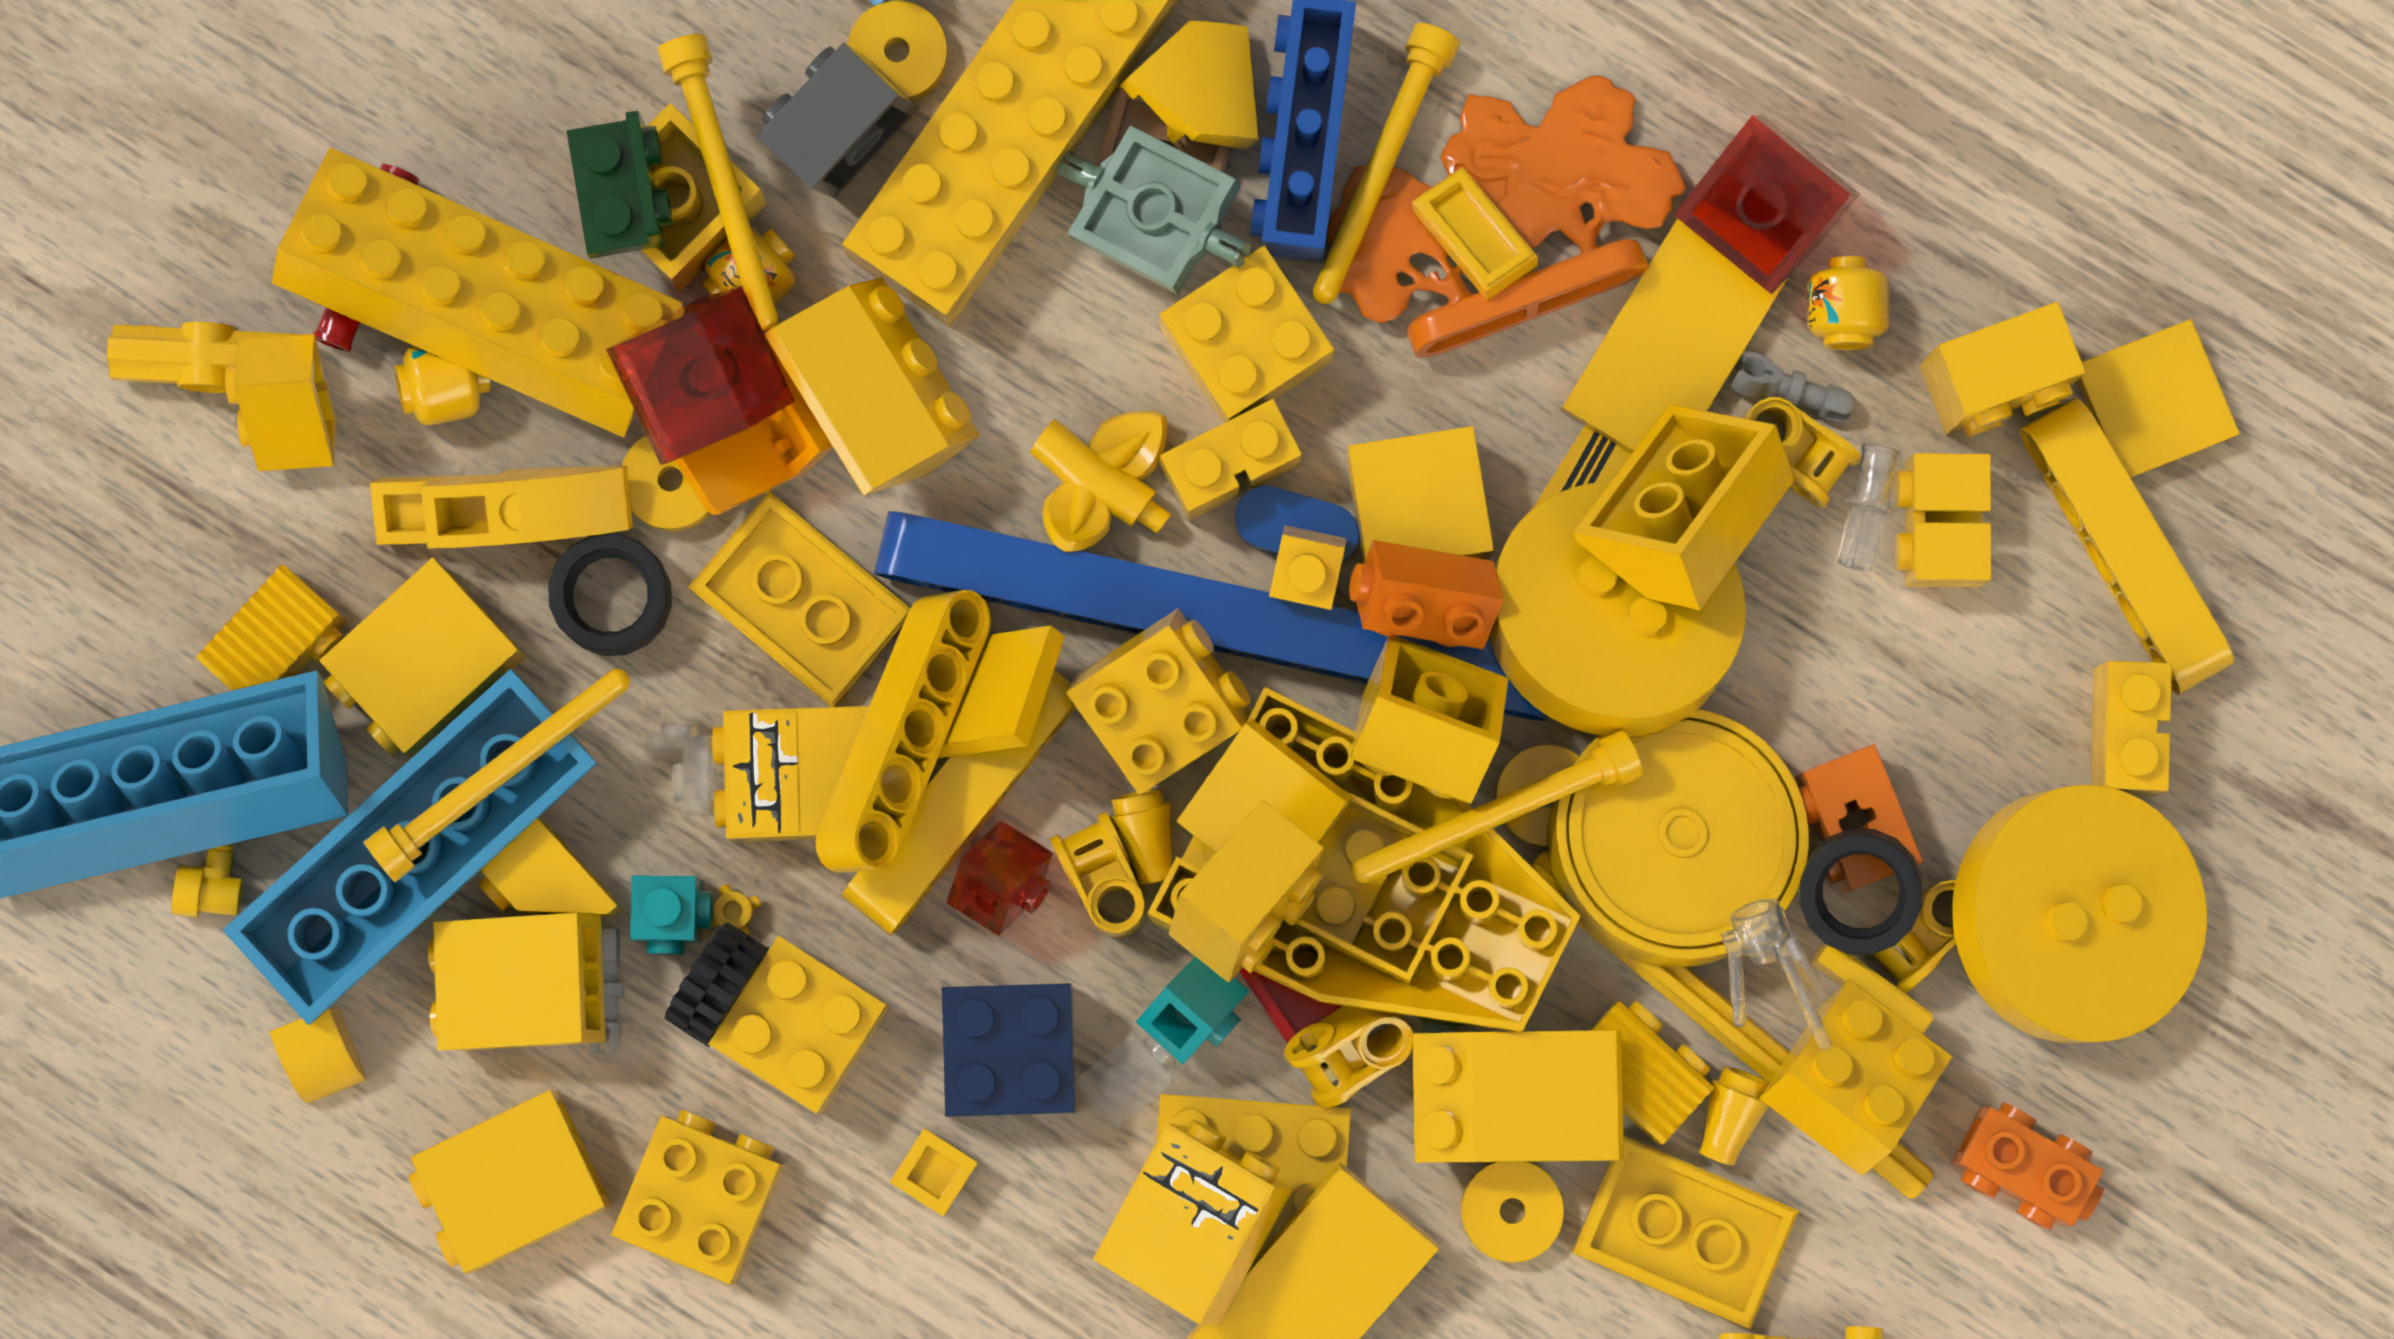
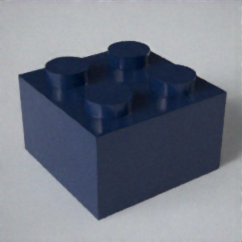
M1071 983L942 987L945 1117L1076 1113L1073 987Z

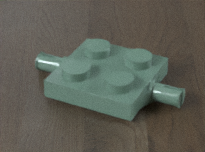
M1131 125L1115 152L1104 160L1099 167L1074 155L1070 151L1062 157L1068 165L1061 161L1058 164V176L1065 177L1086 188L1083 207L1067 233L1071 239L1177 295L1181 292L1197 262L1206 256L1208 252L1234 264L1238 268L1245 262L1241 254L1246 257L1249 256L1251 250L1249 242H1244L1221 230L1223 217L1241 188L1238 181Z

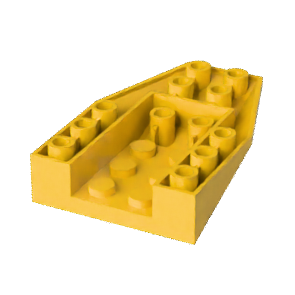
M1264 687L1247 722L1251 719L1255 720L1352 796L1353 799L1320 843L1324 850L1317 871L1323 876L1311 892L1315 895L1313 902L1294 925L1290 926L1284 920L1282 921L1280 928L1271 939L1275 942L1272 950L1254 971L1323 1003L1523 1032L1581 916L1493 828L1372 882H1357L1351 873L1352 865L1357 859L1473 808L1467 802L1454 797L1441 798L1433 795L1422 785L1395 775L1385 776L1372 772L1363 763L1350 759L1355 731ZM1195 836L1190 841L1182 859L1176 857L1147 913L1152 924L1167 931H1170L1179 894L1215 854L1213 850Z

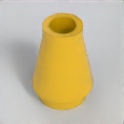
M1159 787L1150 788L1141 795L1136 791L1111 799L1114 814L1109 817L1130 859L1138 885L1165 880L1172 866L1171 802H1164L1162 791Z
M1730 1066L1723 1067L1719 1079L1712 1078L1711 1085L1714 1089L1709 1097L1704 1137L1699 1149L1700 1154L1720 1163L1735 1166L1740 1151L1769 1108L1767 1104L1759 1099L1769 1081Z

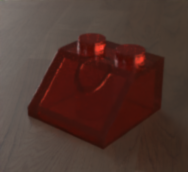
M1752 115L1673 215L1766 291L1773 294L1819 246L1860 193L1766 117Z
M742 286L698 298L606 349L660 465L672 462L746 430L795 402Z

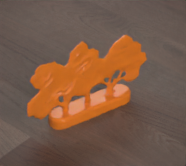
M1589 76L1567 89L1555 93L1552 106L1538 127L1525 124L1520 114L1515 112L1512 102L1491 96L1468 94L1460 115L1463 128L1460 133L1450 136L1441 153L1440 159L1448 172L1447 177L1463 167L1531 249L1538 247L1551 232L1561 230L1569 239L1580 246L1582 254L1537 271L1532 270L1489 300H1486L1480 292L1472 294L1461 278L1463 271L1458 265L1453 267L1447 259L1449 254L1413 212L1412 201L1431 189L1432 186L1416 180L1412 174L1393 167L1339 292L1351 294L1358 304L1362 316L1378 323L1395 320L1408 307L1410 296L1415 290L1434 291L1448 297L1447 305L1417 317L1407 328V337L1417 358L1433 357L1615 289L1644 274L1645 270L1649 269V264L1638 241L1622 239L1598 247L1595 240L1604 223L1622 221L1643 229L1662 227L1667 214L1671 211L1672 197L1682 194L1686 186L1670 152L1626 143L1624 137L1632 129L1634 122L1633 108L1636 102L1635 96L1626 89L1614 87L1612 80L1603 76ZM1367 165L1354 167L1343 189V203L1332 213L1326 234L1331 246ZM1585 202L1592 204L1594 209V218L1586 224L1580 207ZM1418 253L1431 256L1439 261L1447 275L1444 279H1440L1438 271L1429 273L1428 278L1410 264V258ZM1402 271L1411 276L1415 284L1402 286L1398 283L1396 275Z

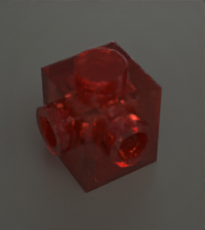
M999 821L961 858L946 903L1000 936L1024 911L1033 914L1044 901L1051 886V882L1045 876L1053 852L1005 822Z

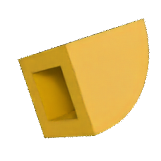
M329 1008L311 1025H308L301 1018L269 1031L282 1066L294 1089L305 1103L309 1104L367 1080L340 1009Z

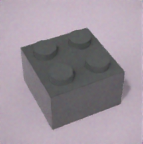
M844 42L836 50L831 46L827 47L810 63L805 71V75L810 79L793 97L789 93H785L768 108L762 117V121L766 126L757 135L811 189L834 199L920 108L865 55Z

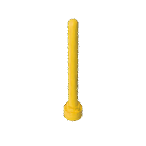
M1416 23L1409 36L1405 50L1409 53L1406 63L1410 68L1313 287V296L1320 304H1330L1336 299L1432 77L1440 76L1443 68H1450L1461 44L1460 41L1442 28L1427 23Z
M697 33L680 36L661 44L657 48L664 74L672 76L674 85L682 87L753 323L757 329L768 331L777 325L778 315L706 82V78L711 74L708 65L713 62L711 51L705 34Z
M622 669L609 671L402 828L398 823L388 831L383 826L363 841V843L387 875L394 882H397L416 867L412 861L422 854L419 850L421 846L626 692L630 686V676Z
M1624 730L1601 738L1597 741V748L1588 752L1589 758L1357 859L1351 868L1352 876L1359 883L1372 882L1597 782H1600L1603 786L1614 783L1617 787L1639 779L1643 777V768L1637 750Z

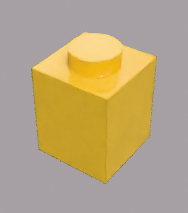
M1284 525L1269 597L1332 610L1346 538Z

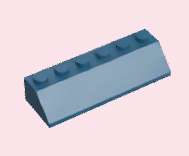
M513 670L507 671L223 929V932L308 1025L315 1022L598 764L578 739L570 733L421 846L419 850L422 854L412 861L416 866L397 882H394L387 875L363 841L383 826L388 831L398 823L402 828L554 714L529 684Z
M316 670L0 746V898L347 817V762L325 686L319 672Z

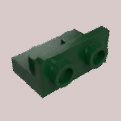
M638 110L625 112L626 120L566 130L586 251L590 259L665 246L662 227L673 226L672 210L667 188L656 189L652 165L663 164L658 131L656 126L645 127V122Z

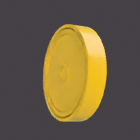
M1610 482L1585 484L1564 490L1544 500L1534 507L1510 534L1495 564L1504 601L1490 632L1489 640L1494 655L1511 684L1527 701L1550 718L1576 730L1602 736H1608L1620 730H1624L1629 737L1657 732L1677 724L1698 710L1710 698L1730 668L1739 650L1745 628L1746 603L1742 579L1737 565L1734 563L1701 610L1647 599L1576 541L1573 531Z
M1698 709L1686 719L1671 727L1645 735L1630 737L1642 764L1643 777L1620 787H1617L1614 783L1603 786L1600 782H1597L1556 800L1552 804L1548 823V852L1553 876L1563 899L1581 916L1579 922L1594 937L1614 951L1633 960L1662 967L1682 968L1713 963L1731 956L1756 940L1781 917L1790 905L1799 888L1801 875L1806 866L1808 856L1809 829L1807 814L1798 786L1787 766L1778 754L1753 731L1725 716ZM1599 735L1587 746L1572 765L1588 759V752L1597 748V741L1606 736Z
M2075 785L2044 790L2019 798L1994 814L1982 826L1965 852L1958 870L1952 901V920L1957 950L1963 967L1971 983L1988 1006L2006 1022L2031 1036L2057 1043L2076 1044L2114 1041L2132 1036L2152 1026L2170 1012L2189 988L2200 964L2207 932V906L2202 878L2192 853L2178 831L2160 812L2145 801L2115 788L2100 785Z

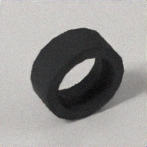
M619 533L592 535L573 543L556 561L548 582L549 608L558 627L582 649L602 656L628 655L647 646L664 628L672 608L671 581L662 562L640 541ZM603 558H619L630 562L642 573L647 584V603L642 615L631 626L620 631L603 632L590 627L580 618L574 606L573 589L578 576L589 564Z
M1850 828L1829 836L1810 854L1800 879V907L1808 927L1826 945L1847 954L1872 955L1895 946L1912 930L1922 906V876L1914 856L1897 838L1876 829ZM1853 854H1869L1883 860L1894 871L1899 883V901L1894 912L1883 923L1871 928H1852L1840 923L1828 911L1823 899V882L1829 869L1840 859Z

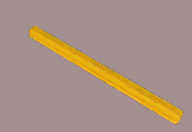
M1544 851L1538 855L1530 866L1562 897L1553 876L1549 852ZM1578 921L1577 924L1763 1079L1771 1081L1790 1051L1689 967H1662L1633 960L1603 944ZM1898 1142L1889 1155L1872 1168L1910 1199L1919 1196L1927 1188L1934 1176L1933 1170L1900 1142Z

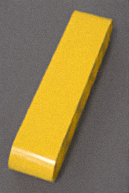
M2073 398L2020 428L2021 439L2030 458L2151 662L2172 663L2171 691L2175 695H2180L2233 665L2234 656L2225 636L2096 419L2083 401L2079 398Z
M960 590L931 595L918 599L910 608L817 831L815 840L816 852L821 863L828 870L835 873L882 869L891 865L899 855L989 634L991 625L990 610L980 594L972 590Z
M1054 669L1029 746L950 757L926 786L895 861L886 868L858 871L843 891L841 897L889 936H892L913 913L1076 709V706L1066 694L1072 682Z

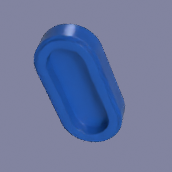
M1267 485L1248 491L1241 498L1236 508L1235 525L1237 532L1246 544L1257 550L1278 555L1284 525L1346 538L1342 564L1352 557L1358 544L1359 530L1352 514L1339 505Z

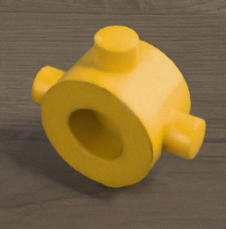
M730 884L719 887L720 897L714 905L712 927L719 924L723 926V924L729 922L749 935L750 932L747 926L753 919L754 909L761 907L758 896L755 895L748 898L739 892L732 891Z

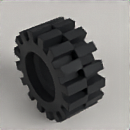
M729 922L723 924L722 928L714 934L711 942L707 943L701 956L695 960L691 966V971L681 982L680 989L673 996L664 1019L709 1047L708 1043L769 948Z

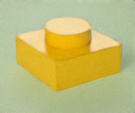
M924 1128L890 1180V1183L945 1217L979 1162Z

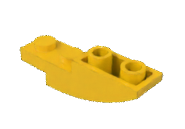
M627 465L506 469L499 474L392 477L378 478L370 482L376 545L427 543V549L492 546L600 535L633 528Z

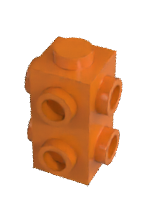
M1377 540L1372 541L1364 564L1358 563L1354 567L1349 586V596L1351 601L1357 603L1363 629L1372 630L1388 637L1401 635L1430 640L1447 647L1460 645L1484 649L1504 601L1494 561Z
M2002 1102L1999 1110L1993 1107H1980L1950 1162L1965 1171L1960 1181L1991 1199L1996 1197L1998 1191L2012 1197L2021 1203L2016 1211L2017 1214L2048 1231H2051L2055 1222L2061 1226L2073 1227L2078 1218L2087 1221L2097 1207L2104 1191L2103 1187L2097 1185L2104 1170L2088 1162L2093 1152L2065 1135L2058 1134L2055 1142L2033 1131L2032 1129L2037 1120L2008 1103Z

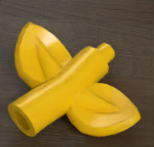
M1133 411L1112 416L1099 425L1089 441V447L1056 418L1048 424L1031 448L1029 454L1062 481L1045 498L1042 510L1044 528L1048 537L1057 548L1064 552H1076L1094 546L1110 530L1111 515L1130 527L1138 520L1154 533L1158 534L1172 514L1152 500L1157 491L1141 481L1154 471L1160 460V455L1163 454L1168 433L1165 415L1157 411Z

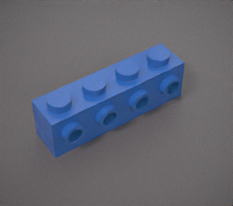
M1293 0L1291 16L1278 15L1274 52L1286 53L1283 77L1270 76L1266 113L1277 114L1278 118L1275 138H1262L1258 169L1259 175L1270 176L1267 200L1255 198L1250 236L1262 237L1261 247L1265 245L1272 257L1323 263L1356 8L1355 1Z

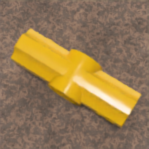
M200 321L181 323V328L152 325H113L107 344L109 378L114 381L177 384V387L180 389L195 392L226 393L225 370L227 366H233L236 363L238 339L302 334L238 331V328L232 325Z

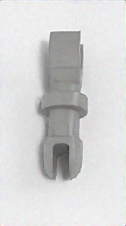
M1743 352L1736 366L1738 373L1731 388L1743 396L1750 398L1781 397L1792 402L1795 406L1798 404L1818 411L1817 417L1836 423L1849 419L1851 412L1855 408L1854 397L1847 390L1828 384L1827 388L1808 382L1806 381V374L1793 370L1791 375L1783 373L1779 366L1773 364L1772 360L1759 353Z
M602 928L605 1029L609 1030L610 1053L612 1054L615 1053L620 1044L621 1022L617 1021L618 997L624 996V983H618L620 929ZM600 1043L589 1044L593 1052L598 1054Z

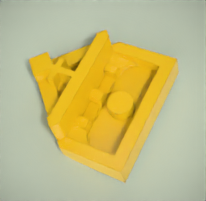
M1189 20L1120 84L1132 100L1140 95L1161 118L1167 127L1166 137L1173 145L1185 134L1191 141L1247 150L1259 140L1247 26Z

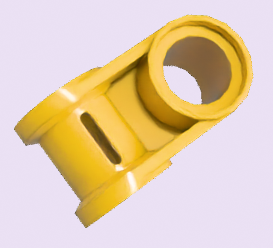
M1769 397L1760 400L1744 413L1741 418L1756 421L1759 414L1766 413L1776 416L1782 422L1784 428L1782 444L1794 477V482L1789 489L1812 505L1825 509L1830 502L1829 491L1848 465L1856 466L1862 458L1861 454L1847 440L1829 428L1817 423L1793 405L1792 402L1781 397ZM1826 457L1827 461L1821 467L1816 476H1814L1813 474L1815 470Z
M1107 811L1097 815L1096 823L1067 837L1062 838L1058 834L1050 837L1049 840L1072 888L1077 889L1092 923L1098 931L1108 937L1123 938L1131 936L1139 930L1146 916L1145 900L1128 864L1130 859ZM1099 844H1102V845H1100V846H1098V847H1096V848H1094V849H1092V850H1090V851H1088V852H1086V853H1084V854H1082V855H1080V856H1077V855H1079V854H1081V853H1083V852H1085V851H1087V850H1089V849H1091V848H1093V847H1095V846H1097V845H1099ZM1124 891L1131 895L1135 901L1134 912L1125 922L1118 924L1109 923L1099 913L1100 902L1110 892Z
M1955 880L1933 883L1922 891V906L1914 926L1896 944L1910 959L1911 963L1894 946L1873 954L1898 981L1897 988L1905 994L1934 970L1944 959V955L1956 945L1953 927L1942 926L1935 920L1932 913L1933 901L1938 894L1943 891L1954 893Z
M1343 1006L1318 1023L1312 1024L1294 1035L1285 1047L1284 1056L1292 1067L1300 1068L1312 1086L1310 1093L1315 1104L1320 1108H1330L1346 1102L1359 1089L1388 1070L1401 1065L1409 1057L1413 1049L1414 1035L1402 1014ZM1389 1023L1381 1034L1368 1037L1370 1031L1376 1026ZM1312 1045L1316 1046L1314 1050H1311ZM1323 1062L1327 1063L1328 1066L1326 1068L1321 1066ZM1338 1080L1337 1085H1333L1332 1082Z

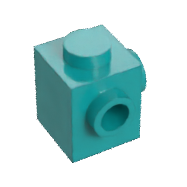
M632 875L630 940L646 943V954L685 955V943L702 944V929L712 928V891H703L704 880L697 876Z
M1195 956L1163 989L1137 1019L1136 1023L1184 1065L1206 1040L1216 1048L1242 1019L1233 1010L1250 991L1235 978L1228 983Z

